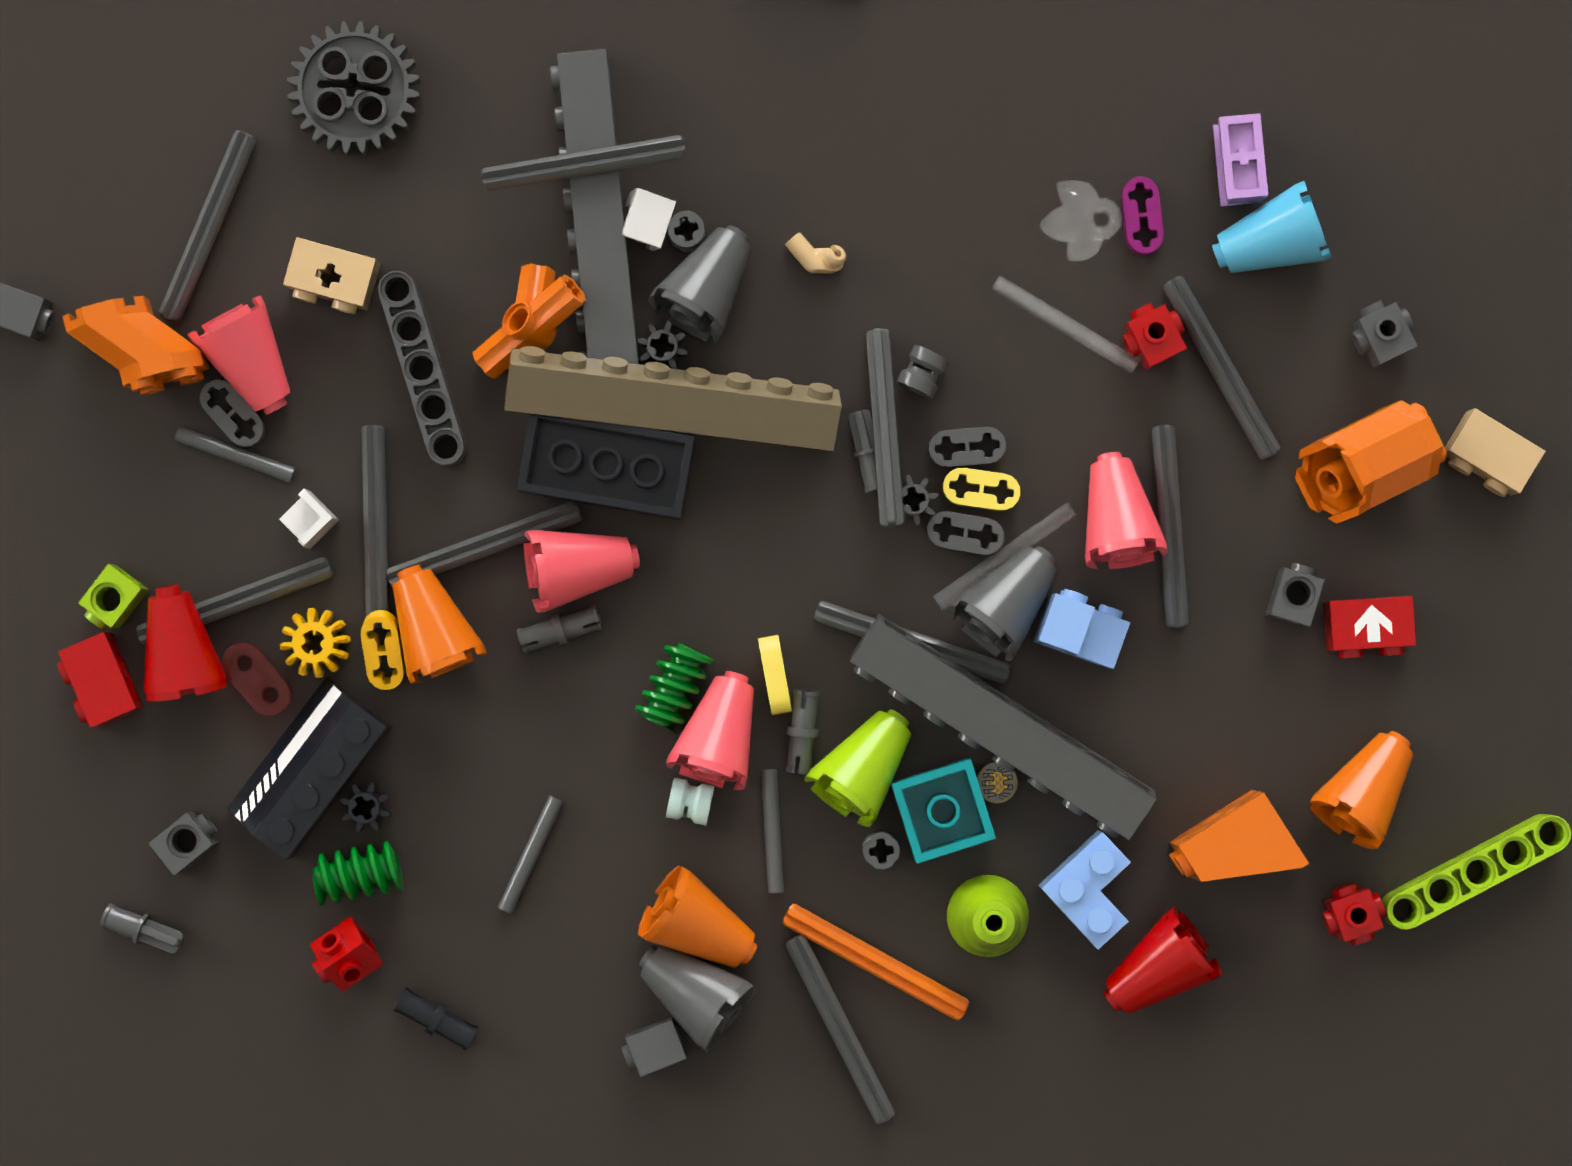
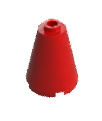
M180 584L155 588L156 596L148 598L144 674V693L146 694L147 701L181 699V695L195 693V696L225 688L227 686V676L190 591H181Z
M1174 906L1160 918L1105 980L1107 989L1103 992L1114 1010L1118 1012L1123 1009L1127 1014H1131L1212 982L1221 977L1223 972L1216 957L1211 961L1207 959L1206 955H1208L1206 948L1209 945L1189 918L1182 911L1178 913L1177 907Z

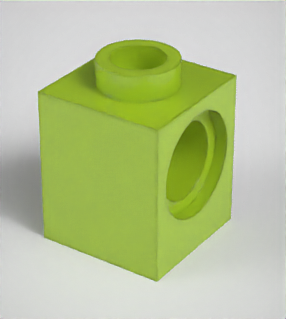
M108 563L79 601V604L87 609L84 616L100 629L104 630L107 625L110 628L120 629L149 589L118 565ZM114 588L120 594V604L115 610L108 611L103 605V595L107 590Z

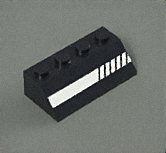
M326 677L227 809L254 837L283 859H291L296 855L393 726Z

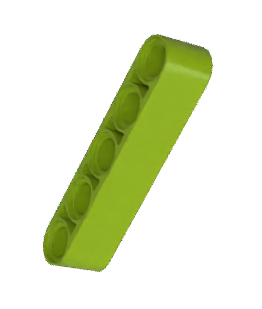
M1549 814L1535 815L1387 893L1382 899L1386 916L1382 918L1386 923L1399 929L1408 930L1415 928L1563 850L1571 839L1570 826L1565 819L1559 816ZM1546 822H1551L1555 826L1556 836L1552 842L1544 844L1540 839V829ZM1515 841L1520 849L1519 857L1514 862L1507 863L1503 857V849L1508 842ZM1479 860L1483 865V875L1481 879L1472 883L1467 878L1466 869L1472 861ZM1442 879L1447 885V894L1442 900L1435 902L1430 896V887L1433 882ZM1406 898L1410 902L1411 912L1406 919L1398 921L1394 917L1393 907L1398 900Z

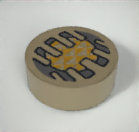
M996 762L986 764L977 774L983 799L988 802L1004 803L1011 799L1017 790L1018 780L1015 772L1003 768Z

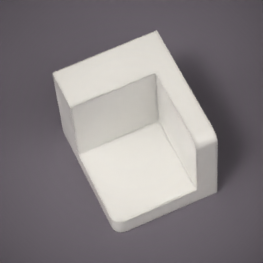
M640 188L630 191L625 206L629 208L622 235L647 244L646 249L652 251L661 249L676 201Z
M303 489L298 494L301 498L279 520L299 539L298 542L303 547L311 549L339 519L311 491Z

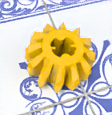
M308 608V622L305 621L303 616L296 613L292 616V619L298 629L295 630L287 626L283 627L282 632L293 638L292 642L281 643L280 649L294 650V653L285 660L288 666H292L302 660L298 674L306 676L313 665L315 677L322 678L324 676V663L330 671L337 672L339 666L333 657L337 656L341 659H348L349 653L338 648L339 643H350L351 636L337 635L346 626L343 620L336 621L329 626L333 618L332 611L325 610L319 620L316 608ZM311 633L316 636H321L322 634L324 640L320 643L323 649L320 653L318 650L309 651L307 648L311 643L309 638Z

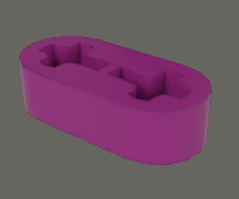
M1138 176L1129 180L1121 191L1122 219L1125 242L1129 250L1138 256H1147L1153 254L1163 242L1164 231L1158 187L1153 180ZM1136 186H1141L1142 191L1145 193L1150 192L1151 198L1146 199L1144 202V213H1139L1136 200L1129 199V195L1135 191ZM1144 219L1147 232L1155 234V238L1150 240L1148 247H1143L1142 242L1134 240L1133 235L1140 231V220Z

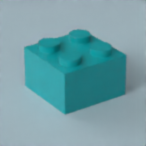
M970 758L891 783L892 792L916 864L996 839Z

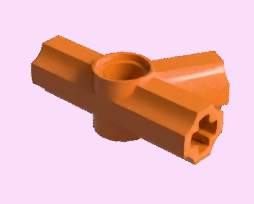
M533 263L521 266L516 302L506 311L502 320V327L472 352L475 362L486 375L496 379L509 368L511 348L521 349L525 346H534L545 350L552 344L556 337L557 326L587 301L584 292L571 277L564 274L555 280L556 271L548 266H540Z

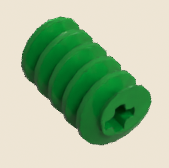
M677 642V646L665 645L663 648L664 652L671 658L670 661L657 660L656 666L664 673L663 676L650 675L649 681L657 688L656 691L643 690L641 693L649 702V706L636 705L634 708L640 716L675 733L677 732L671 726V723L684 724L686 721L678 709H692L693 704L685 694H699L700 692L698 686L692 681L693 678H707L706 672L699 665H713L715 661Z
M384 841L382 854H377L373 845L368 844L365 857L360 856L356 847H351L349 860L344 859L340 850H335L333 863H328L324 853H319L317 866L313 868L314 888L320 906L325 905L327 895L330 896L334 903L341 902L344 891L350 900L358 899L360 887L367 897L374 896L376 884L383 894L390 893L392 882H394L399 891H403L404 888L400 861L397 852L392 849L389 841Z

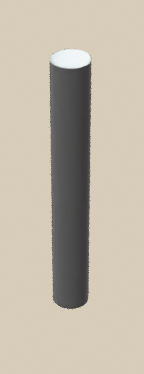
M180 426L177 430L176 442L291 483L294 479L295 467Z
M777 769L761 770L768 893H783L784 876Z
M552 795L548 796L498 904L499 909L510 914L513 913L564 803L563 800Z

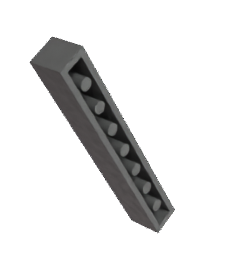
M596 49L557 53L558 66H551L553 91L561 90L562 106L555 107L557 131H565L566 147H559V155L616 146L617 138L607 50ZM620 169L570 177V187L563 188L565 212H573L574 228L567 229L569 252L577 253L579 269H571V275L587 299L582 305L583 309L575 311L578 335L585 334L587 350H582L580 353L584 354L587 358L604 360L606 357H619L625 359L628 363L640 364L627 237L622 235L625 216Z
M879 613L851 655L850 662L855 664L853 670L858 675L873 683L876 679L880 680L890 687L888 692L894 698L906 705H909L911 701L925 709L923 715L934 724L944 727L947 723L959 731L958 737L970 747L979 749L980 746H983L994 753L992 759L1003 768L1011 772L1015 768L1019 769L1029 776L1027 781L1039 791L1048 794L1051 790L1064 798L1062 804L1073 813L1082 816L1086 812L1098 820L1096 825L1111 837L1117 838L1120 834L1130 840L1157 800L1154 789Z

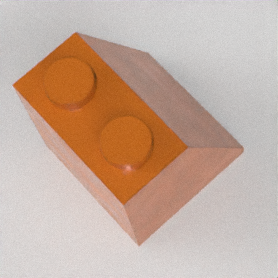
M1250 790L1169 842L1174 852L1169 854V857L1179 873L1187 878L1192 877L1201 882L1299 869L1309 864L1265 793L1256 790Z

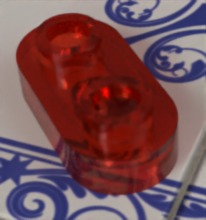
M237 643L225 651L222 658L224 672L230 682L255 711L263 715H277L287 709L292 699L291 687L258 647L249 643ZM242 656H248L252 661L251 668L245 672L238 666V661ZM269 687H274L278 691V698L273 703L265 699V691Z

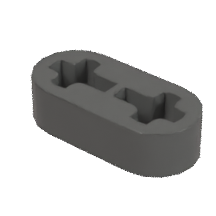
M220 379L211 380L204 385L199 396L200 404L228 438L236 445L244 448H252L261 444L267 429L266 423L258 412H254L227 381ZM217 389L220 392L228 390L229 394H227L225 399L233 408L229 413L219 405L212 408L210 404L214 400L211 394L213 390ZM237 415L248 423L253 420L256 422L252 428L255 433L253 438L250 439L245 435L241 438L238 437L237 434L241 431V428L234 420Z
M994 427L943 430L935 434L928 444L929 458L935 465L942 468L993 464L1001 459L1006 451L1005 437ZM987 434L990 435L991 441L998 442L999 448L992 451V457H985L983 450L970 451L969 444L980 443L983 440V435ZM942 438H949L951 445L964 444V451L952 453L951 460L947 461L944 460L943 454L935 452V447L941 445Z
M941 511L929 520L926 527L929 541L941 549L986 556L997 552L1004 542V531L997 521L985 517ZM947 518L950 520V526L963 529L962 536L950 535L947 542L940 541V534L933 532L934 525H940L943 519ZM984 525L990 526V532L993 535H997V541L990 542L987 549L981 548L980 540L967 537L968 531L981 532Z

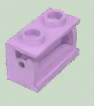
M1257 113L1219 117V125H1213L1220 206L1261 203L1268 196L1261 115Z

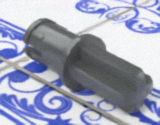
M860 410L849 414L848 419L856 453H853V458H858L865 493L877 491L872 412L870 410Z
M112 903L107 905L100 921L101 928L109 929L133 939L132 943L134 945L143 943L171 955L179 951L184 939V934L181 931L151 920L149 914L145 913L141 916L119 908Z

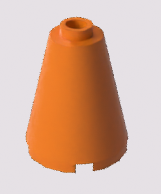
M420 564L397 573L399 580L394 582L392 587L406 672L410 684L421 682L418 674L422 673L423 677L430 674L431 678H434L475 661L472 655L474 651L479 656L487 654L484 644L431 569L422 571Z
M1390 731L1388 734L1378 733L1312 796L1309 802L1312 804L1310 807L1311 812L1320 822L1338 835H1341L1343 830L1355 835L1352 843L1368 849H1378L1385 840L1414 756L1409 748L1411 743L1404 736L1394 731Z
M676 866L657 888L655 893L659 897L654 906L648 905L639 924L638 935L648 942L727 967L736 968L740 963L746 965L757 949V944L753 942L755 933L689 869L683 866Z

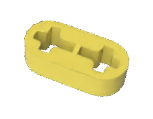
M956 468L950 471L944 478L942 492L950 503L958 506L1006 511L1018 502L1020 486L1016 479L1004 473ZM959 475L966 476L967 484L979 486L978 493L965 492L963 498H957L956 490L949 489L950 482H956ZM999 481L1006 482V489L1013 491V496L1007 497L1003 504H999L995 495L983 493L984 487L995 488L999 485Z
M779 636L758 638L771 714L777 715L792 712Z

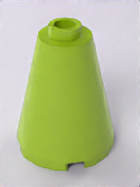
M889 709L887 713L883 711L876 712L811 768L804 778L805 782L814 781L815 783L811 790L838 813L847 817L852 811L861 816L857 821L858 824L870 827L878 817L912 735L907 728L909 725L908 720L892 709Z
M979 875L966 880L954 891L948 904L947 923L952 937L961 948L976 956L995 957L1009 952L1022 940L1028 927L1029 910L1025 897L1017 886L999 876ZM989 916H1000L996 925L987 928L986 920Z

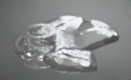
M1077 180L1058 182L1057 193L1062 206L1051 211L1042 220L1040 229L1051 239L1068 242L1067 257L1069 261L1088 260L1098 253L1104 239H1108L1117 233L1122 223L1121 211L1113 201L1099 198L1095 189L1086 182ZM1101 212L1107 215L1108 224L1106 226L1100 227L1094 223L1093 217L1096 213Z

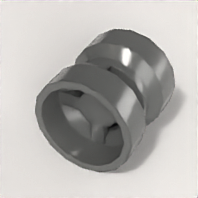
M914 344L909 354L910 363L908 368L901 371L896 382L902 387L932 400L938 389L936 382L940 375L945 374L950 361L929 349Z

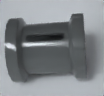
M681 211L670 219L668 235L675 248L680 249L684 253H690L705 240L704 223L696 213ZM689 223L691 229L698 228V230L693 232V239L690 241H685L683 235H675L681 232V224Z
M875 831L865 838L862 845V853L866 862L875 869L884 870L892 867L899 858L900 847L892 834L886 831ZM877 839H883L887 846H892V852L886 853L884 861H878L876 854L869 853V849L876 846Z

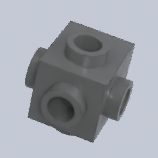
M1382 300L1361 309L1359 312L1362 318L1352 324L1355 330L1351 333L1354 345L1361 355L1367 354L1373 368L1418 346L1411 333L1415 329L1412 318L1405 308H1399L1397 302L1386 307ZM1380 327L1385 330L1386 336L1381 333Z

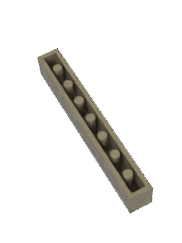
M525 346L521 349L511 348L504 410L834 451L842 404L839 390L833 389V387L824 383H811L809 386L793 384L787 379L778 377L770 378L767 381L752 379L749 375L739 372L719 375L711 374L708 370L699 367L680 370L669 368L667 365L659 362H648L645 365L628 363L625 359L619 357H606L604 360L587 358L579 352L568 351L561 355L545 353L543 349L538 347Z

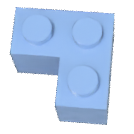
M1068 589L1061 590L1060 594L1049 595L1033 642L1104 668L1114 669L1130 622L1121 619L1123 612L1103 604L1099 605L1097 611L1095 607L1086 604L1088 596Z
M1097 830L1038 885L1098 950L1129 922L1101 890L1131 862L1100 830Z

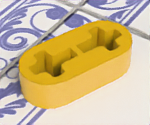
M377 610L366 616L361 628L365 667L369 682L374 687L380 690H390L396 688L401 683L406 666L398 619L388 611ZM375 623H382L383 629H390L385 637V645H380L379 636L376 632H370L374 629ZM383 655H387L388 666L396 668L393 670L391 677H385L383 671H377L380 668Z

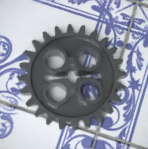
M343 21L340 33L336 35L329 26H326L325 33L327 38L323 41L314 34L311 35L315 46L312 50L300 46L299 50L305 57L304 62H291L292 67L299 72V76L288 77L287 82L291 86L298 88V90L288 94L287 98L290 102L300 103L299 106L291 111L292 115L295 118L307 117L302 122L300 128L304 132L316 128L312 140L319 144L327 137V149L331 152L341 143L346 156H350L354 145H358L360 152L365 156L368 152V144L372 142L379 151H382V138L385 136L395 143L398 141L393 131L396 127L409 130V126L403 119L404 115L417 116L416 109L409 105V101L421 99L420 93L411 89V86L421 83L419 75L408 74L417 66L414 59L402 60L408 52L407 47L403 44L393 49L396 41L395 35L390 33L382 40L381 28L378 25H375L368 34L362 21L358 22L355 32H351L347 23ZM335 57L346 59V67L342 73L338 75L327 73L326 67L331 59ZM375 62L386 63L387 71L382 78L373 80L367 77V70L371 64ZM354 80H357L364 89H389L390 94L385 96L365 90H356L355 96L351 97L344 88L330 87L323 89L319 88L318 84L320 82H330L342 87H352ZM333 97L341 99L342 105L338 113L332 116L322 114V105L327 99ZM370 102L382 104V113L375 120H366L362 117L363 108Z

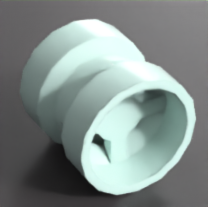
M674 777L666 817L676 820L681 817L691 818L695 824L706 826L715 786L703 783L699 786H692L687 780Z

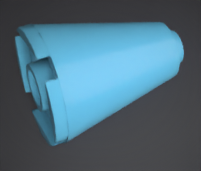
M1305 181L1293 185L1217 234L1219 243L1212 245L1220 268L1228 266L1230 273L1322 262L1332 258L1329 248L1320 250V247L1327 244L1310 195L1301 197L1300 193L1307 191Z

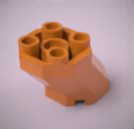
M134 296L135 305L125 306L124 298H116L81 307L75 310L76 317L69 313L62 316L66 332L117 368L120 372L123 386L132 389V392L139 391L141 396L164 391L163 384L173 381H179L180 385L200 382L204 380L203 371L210 369L207 358L199 348L153 315L150 300L145 296Z
M1400 400L1378 409L1370 415L1302 448L1298 459L1303 458L1302 466L1296 469L1295 480L1309 508L1317 513L1323 510L1330 513L1332 516L1328 519L1337 524L1356 517L1370 508L1436 476L1440 464L1446 459L1447 452L1426 409L1418 403L1409 405Z

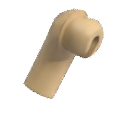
M801 232L797 233L785 244L788 250L809 273L833 274L841 270L846 261V252L842 247L832 245L830 248H813Z

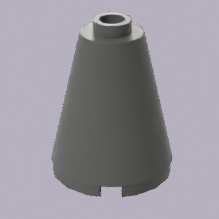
M728 225L726 228L717 227L652 291L648 300L652 309L658 313L662 307L670 314L666 322H671L673 327L686 335L703 342H707L709 337L712 336L713 342L717 343L724 333L751 252V246L747 242L748 236L740 229Z
M1037 546L1035 549L1025 547L954 600L948 608L950 617L954 620L959 615L965 623L960 630L968 638L995 657H998L1001 652L1006 653L1005 661L1010 662L1018 654L1058 573L1054 566L1056 559L1050 552L1040 546Z
M652 946L639 963V966L642 968L641 979L694 1043L706 1053L713 1051L729 1035L727 1029L734 1020L739 1022L756 993L755 986L750 981L689 954L664 946H660L658 949Z

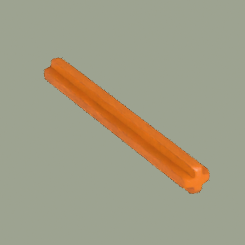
M792 904L786 912L782 922L784 926L948 1017L959 1021L967 1011L969 1006L967 998L797 904Z

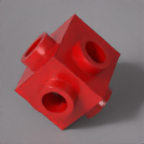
M1149 303L1129 313L1132 320L1124 326L1126 334L1122 335V339L1131 357L1133 358L1138 355L1145 371L1187 349L1180 335L1185 330L1175 310L1169 312L1165 304L1154 309L1153 304ZM1148 329L1155 330L1158 334V339L1152 338L1148 333Z
M1352 882L1333 889V896L1322 899L1326 911L1322 912L1325 926L1329 934H1335L1339 940L1344 942L1350 940L1352 945H1359L1374 939V931L1384 928L1380 918L1386 916L1383 903L1377 892L1371 894L1370 888L1364 886L1357 887L1356 883ZM1355 908H1360L1364 918L1354 923L1351 920V912Z
M351 916L310 943L317 959L312 963L316 973L324 983L331 980L342 993L384 965L371 937Z

